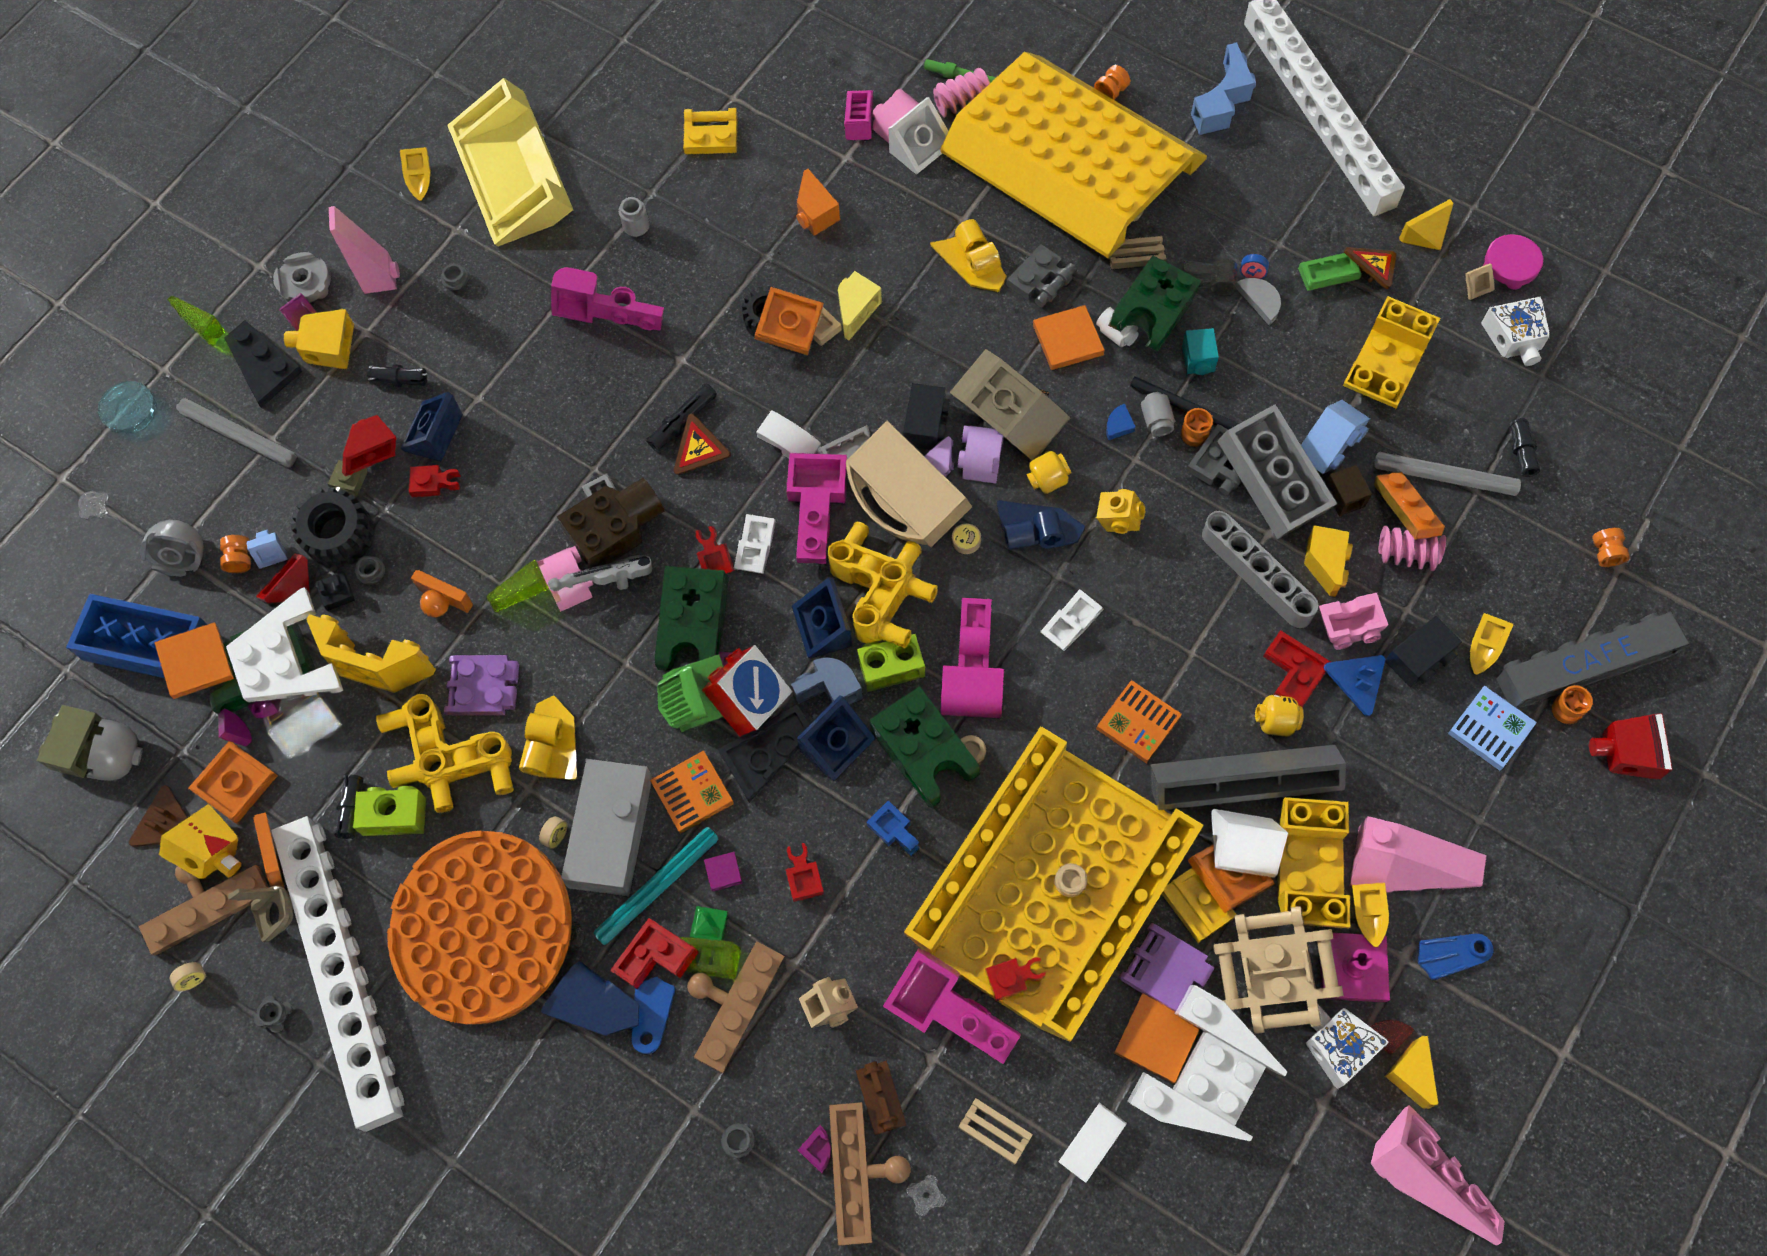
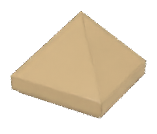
M1489 263L1465 273L1468 299L1472 300L1495 290L1492 264Z

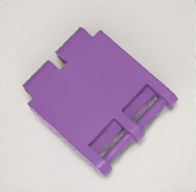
M508 655L450 656L449 663L452 665L451 678L450 681H447L446 686L449 689L448 706L444 707L445 715H505V710L515 709L517 689L515 686H508V684H518V661H510Z
M1150 923L1147 928L1150 932L1141 947H1136L1133 952L1135 955L1127 971L1120 974L1119 979L1176 1012L1190 985L1193 983L1203 989L1214 967L1205 962L1208 957L1207 955L1156 924ZM1156 935L1157 939L1154 942L1152 948L1150 949L1149 953L1146 952L1149 944ZM1140 960H1143V963L1140 966L1135 977H1132L1131 975L1137 967L1138 963L1140 962Z

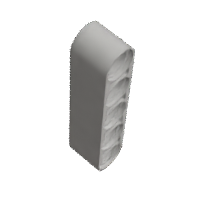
M1223 511L1211 513L1207 517L1202 532L1205 543L1290 625L1296 628L1307 627L1318 610L1319 605L1315 596L1229 514ZM1212 527H1220L1223 532H1217ZM1232 547H1241L1244 552H1237ZM1259 566L1263 568L1265 572H1258L1253 567ZM1274 587H1282L1287 593H1280ZM1296 607H1303L1307 610L1308 614L1298 612Z

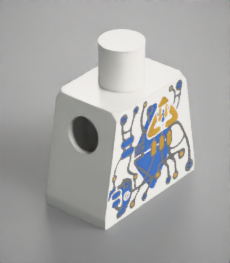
M1541 297L1489 307L1481 323L1500 354L1505 358L1520 355L1525 366L1538 363L1541 360L1538 351L1543 348L1549 338V329Z
M1318 1005L1321 1026L1313 1027L1317 1032L1306 1042V1045L1333 1085L1339 1089L1389 1042L1347 1009H1341L1331 1018Z

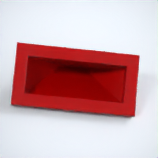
M295 553L260 591L256 598L266 603L284 602L301 588L305 587L309 592L307 558Z

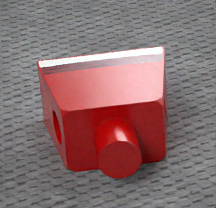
M1662 713L1612 722L1603 730V738L1590 739L1589 751L1591 756H1607L1608 768L1612 773L1662 779L1673 770Z

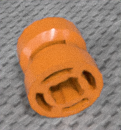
M1112 65L1106 71L1105 76L1100 77L1095 82L1094 88L1115 100L1119 96V91H1124L1130 85V76L1121 66Z
M1194 408L1188 411L1181 429L1182 440L1189 446H1202L1210 435L1213 425L1212 415L1202 408Z
M1603 529L1592 536L1594 546L1599 548L1597 558L1600 566H1617L1630 559L1628 548L1623 545L1625 541L1623 529Z
M227 535L220 539V550L223 552V556L220 558V568L228 573H244L251 569V558L248 556L249 551L247 549V541H250L248 537Z
M1573 685L1567 687L1552 704L1554 717L1564 724L1576 723L1591 709L1593 705L1591 693L1581 686Z

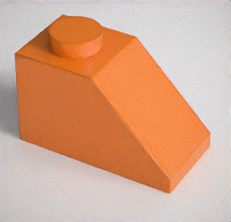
M809 169L804 170L797 199L798 214L796 217L803 229L807 228L815 236L840 221L839 204Z

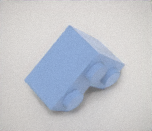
M1343 400L1327 406L1301 444L1315 469L1322 474L1331 469H1337L1345 459L1342 453L1346 447H1352L1356 442L1359 443L1368 432L1369 428L1366 425L1370 418Z

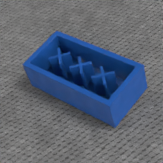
M89 594L66 648L83 661L165 678L154 642L208 624L198 616Z

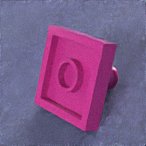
M1333 933V939H1330L1338 986H1342L1344 996L1322 999L1388 1002L1390 1000L1386 935L1380 945L1374 947L1363 934ZM1320 962L1321 988H1325Z

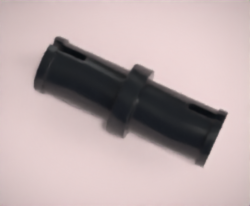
M394 364L392 367L370 365L367 371V377H373L368 379L370 383H391L395 387H401L403 384L425 386L427 383V374H422L427 372L425 368H403L402 365Z
M1519 418L1509 424L1514 441L1512 450L1513 454L1518 457L1521 475L1523 477H1532L1540 472L1535 453L1537 444L1535 440H1532L1528 420Z
M353 774L343 776L341 800L337 801L336 805L339 813L334 836L337 838H355V829L353 828L356 792H361L364 780L361 776Z

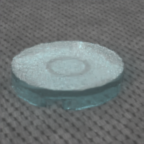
M134 381L120 382L110 387L102 395L98 403V415L101 422L112 432L135 433L145 428L152 421L155 415L153 412L155 407L157 408V401L153 393L142 383Z

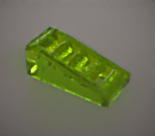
M170 296L167 299L177 314L209 345L214 346L224 334V328L215 316L175 296Z
M535 559L499 585L486 597L493 610L499 612L548 590L549 587Z
M679 937L697 950L699 948L702 949L699 964L696 963V956L686 972L705 973L710 976L735 979L741 948L734 942ZM713 950L715 951L712 965H709L711 951Z

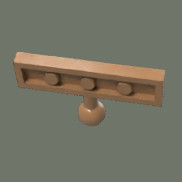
M254 865L204 891L199 878L177 866L175 876L179 882L187 884L193 898L140 925L139 929L150 953L156 956L251 905L253 900H229L228 896L237 889L269 888L260 867Z
M756 941L729 993L715 987L712 979L705 973H696L690 977L687 989L692 997L697 999L708 997L722 1005L694 1059L722 1074L724 1073L785 956Z
M863 1103L829 1105L838 1246L872 1243L868 1179L887 1178L892 1183H903L910 1176L911 1167L908 1160L902 1156H893L885 1164L867 1165Z

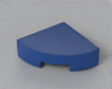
M1125 404L1114 409L1108 418L1106 429L1108 440L1135 432V424Z

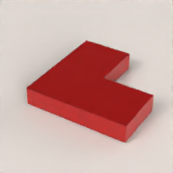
M1281 630L1263 655L1264 658L1288 672L1274 695L1292 697L1302 708L1325 675L1324 665L1331 662Z
M648 918L611 968V971L638 989L656 963L678 978H681L699 952L696 948Z

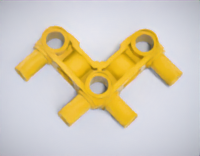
M855 522L845 539L832 543L828 548L830 572L834 577L850 584L857 583L870 588L866 596L860 598L853 612L855 637L862 643L884 640L906 648L911 639V630L890 623L905 596L910 595L933 603L938 593V586L915 578L912 572V566L921 554L919 544L914 541H907L897 559L862 547L861 545L869 535V528L862 522Z
M425 694L412 696L408 702L402 705V709L376 715V722L381 733L405 726L409 728L415 760L413 764L387 771L388 781L393 789L417 781L427 785L431 789L434 809L437 813L448 812L454 808L449 788L451 782L487 771L491 772L496 795H506L514 791L509 766L512 762V750L500 733L488 732L471 736L470 740L448 745L444 738L443 730L445 729V723L441 712L433 700ZM429 707L425 715L418 716L423 708ZM501 745L497 753L489 754L493 746ZM441 762L440 767L436 771L430 772V768L434 763Z

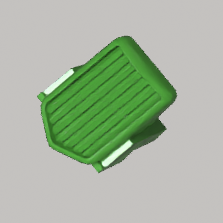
M719 654L673 669L662 675L663 679L657 686L658 710L672 728H680L681 732L723 718L702 691L709 682L707 677L718 667H723Z

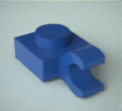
M889 801L866 822L867 826L888 846L896 840L911 857L920 849L918 846L919 841L906 830L911 825L910 820Z

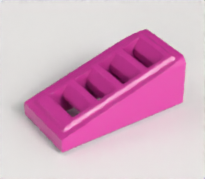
M872 90L847 91L844 121L845 137L847 140H869L872 138Z

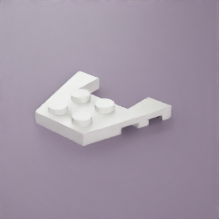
M305 587L299 589L226 646L243 699L247 702L284 699L290 695L304 694L305 696L317 695L318 692L330 691L331 693H339L343 691L336 668L332 663L304 675L302 673L287 626L306 619L309 614L316 615L309 592Z

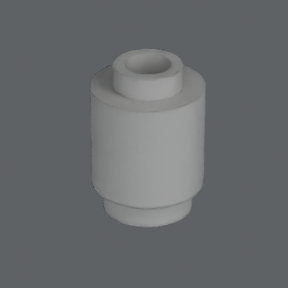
M635 197L624 199L619 207L623 230L626 234L634 237L645 234L649 229V220L644 203Z
M1160 392L1148 394L1141 402V409L1147 429L1155 437L1165 436L1174 430L1175 423L1169 398Z

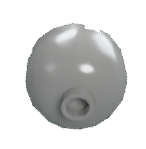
M164 520L148 529L139 551L143 561L145 562L147 558L153 564L152 569L156 572L168 576L181 577L186 576L185 571L193 570L195 572L198 570L204 553V545L201 535L188 523L179 520Z
M102 719L98 727H103L104 730L102 735H94L87 763V769L93 770L87 774V778L113 781L127 775L132 765L139 766L143 748L137 747V736L127 725L117 721Z

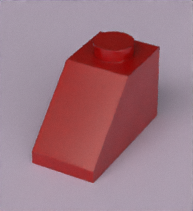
M378 415L352 424L343 452L342 473L345 477L395 456L396 436Z

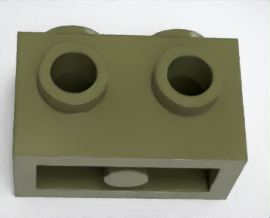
M62 705L58 714L52 720L51 730L46 741L40 746L39 756L36 761L50 770L84 778L88 770L87 763L94 735H102L104 730L103 727H98L103 718L95 712Z

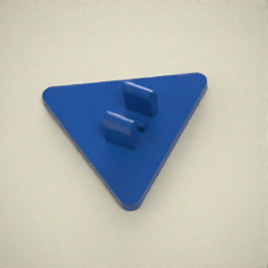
M1378 655L1326 663L1324 670L1365 716H1370L1373 713L1385 657Z

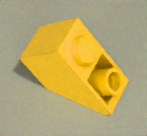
M1314 525L1308 537L1304 564L1328 595L1336 597L1340 588H1345L1347 584L1349 570H1344L1345 561L1350 560L1353 545L1348 543L1349 532Z

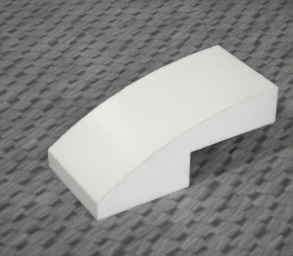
M772 410L756 431L758 438L781 449L782 455L789 458V453L816 454L817 449L821 447V443L812 435Z
M746 514L742 540H739L734 569L764 573L776 524L774 518Z
M1079 589L1062 611L1060 609L1041 630V633L1065 651L1103 611V607Z
M1099 1102L1058 1162L1086 1183L1127 1123Z

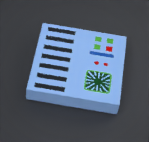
M1484 686L1448 734L1500 771L1537 722Z

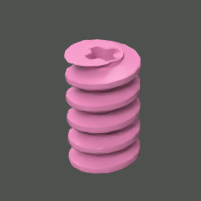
M977 68L974 70V73L967 72L964 77L961 75L957 76L955 81L948 79L945 84L940 82L936 85V89H933L934 100L944 118L947 117V108L955 114L957 112V104L963 109L966 106V101L971 102L990 84L985 71Z
M1384 526L1380 534L1378 552L1382 554V561L1385 564L1390 556H1394V563L1397 566L1402 558H1405L1407 567H1411L1413 561L1417 560L1419 569H1423L1425 563L1429 562L1430 571H1435L1444 556L1446 536L1442 535L1439 540L1437 536L1415 540L1408 530L1402 535L1400 528L1396 527L1390 533L1388 526Z

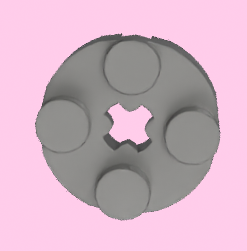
M300 252L288 256L283 260L285 264L281 266L280 270L276 268L274 272V285L287 303L300 293L304 295L309 303L317 299H323L328 295V287L331 282L330 271L321 258H316L311 253ZM301 275H306V280L302 282H296L297 280H300Z

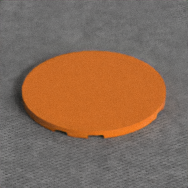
M472 831L453 836L435 845L414 863L413 869L403 884L400 883L391 905L393 910L390 928L387 929L389 956L397 979L414 1002L420 1004L430 1014L446 1021L480 1025L494 1023L514 1016L529 1007L547 990L558 974L566 957L571 936L572 916L569 895L563 879L554 864L543 852L529 842L510 834L494 831Z

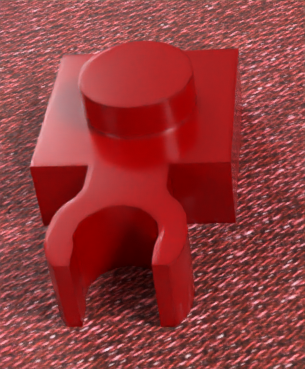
M439 465L410 467L409 493L411 497L440 496V488H447L453 491L459 490V483L457 481L450 482V480L454 477H461L457 469H448L441 473L442 470Z
M708 527L711 532L709 539L703 538L701 530H697L696 538L704 548L703 551L696 553L701 568L724 570L726 574L735 571L726 543L717 545V531L715 527Z
M801 843L803 853L797 857L792 855L790 846L787 847L788 858L795 866L785 869L793 902L824 894L816 861L808 864L806 862L808 850L805 843Z
M1038 957L1032 958L1026 965L1019 967L1017 959L1014 958L985 968L995 1001L1027 991L1025 984L1027 980H1042L1046 973L1043 972L1036 975L1032 973L1030 968L1033 964L1040 963L1041 959Z

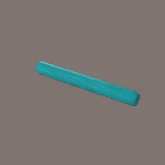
M709 827L703 829L593 932L594 936L603 945L608 944L718 841L716 833Z

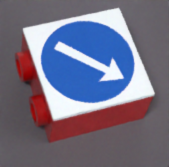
M756 645L743 651L738 648L728 655L725 659L728 663L724 667L720 666L707 677L709 682L702 689L703 693L739 737L757 730L793 692Z

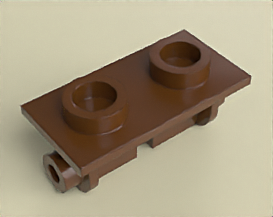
M887 1060L880 1063L874 1061L864 1065L865 1068L855 1070L874 1134L878 1135L906 1126Z

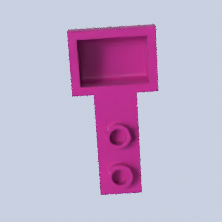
M569 267L561 268L555 272L551 284V310L554 316L593 323L594 317L611 320L617 324L639 326L645 330H661L664 307L636 302L634 292L627 287L615 288L610 296L598 294L597 275L593 272ZM624 303L627 304V306H620L618 304Z
M789 453L787 497L788 501L800 502L797 563L826 564L830 533V503H846L847 455Z
M962 598L958 666L943 665L941 715L1001 718L1004 669L988 668L992 599Z
M918 949L883 1007L923 1033L926 1032L932 1020H935L1004 1064L1019 1040L1021 1033L991 1015L990 1011L978 1002L964 998L953 991L952 988L957 982L960 973L929 952Z

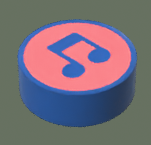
M1259 254L1247 255L1241 261L1240 273L1245 278L1263 279L1268 273L1269 262L1264 256Z

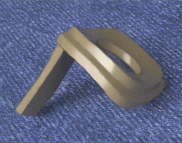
M282 886L260 889H237L228 896L229 900H253L251 902V911L262 942H269L289 926L293 919V906L290 895ZM275 902L279 909V919L277 923L272 925L269 913L271 905Z

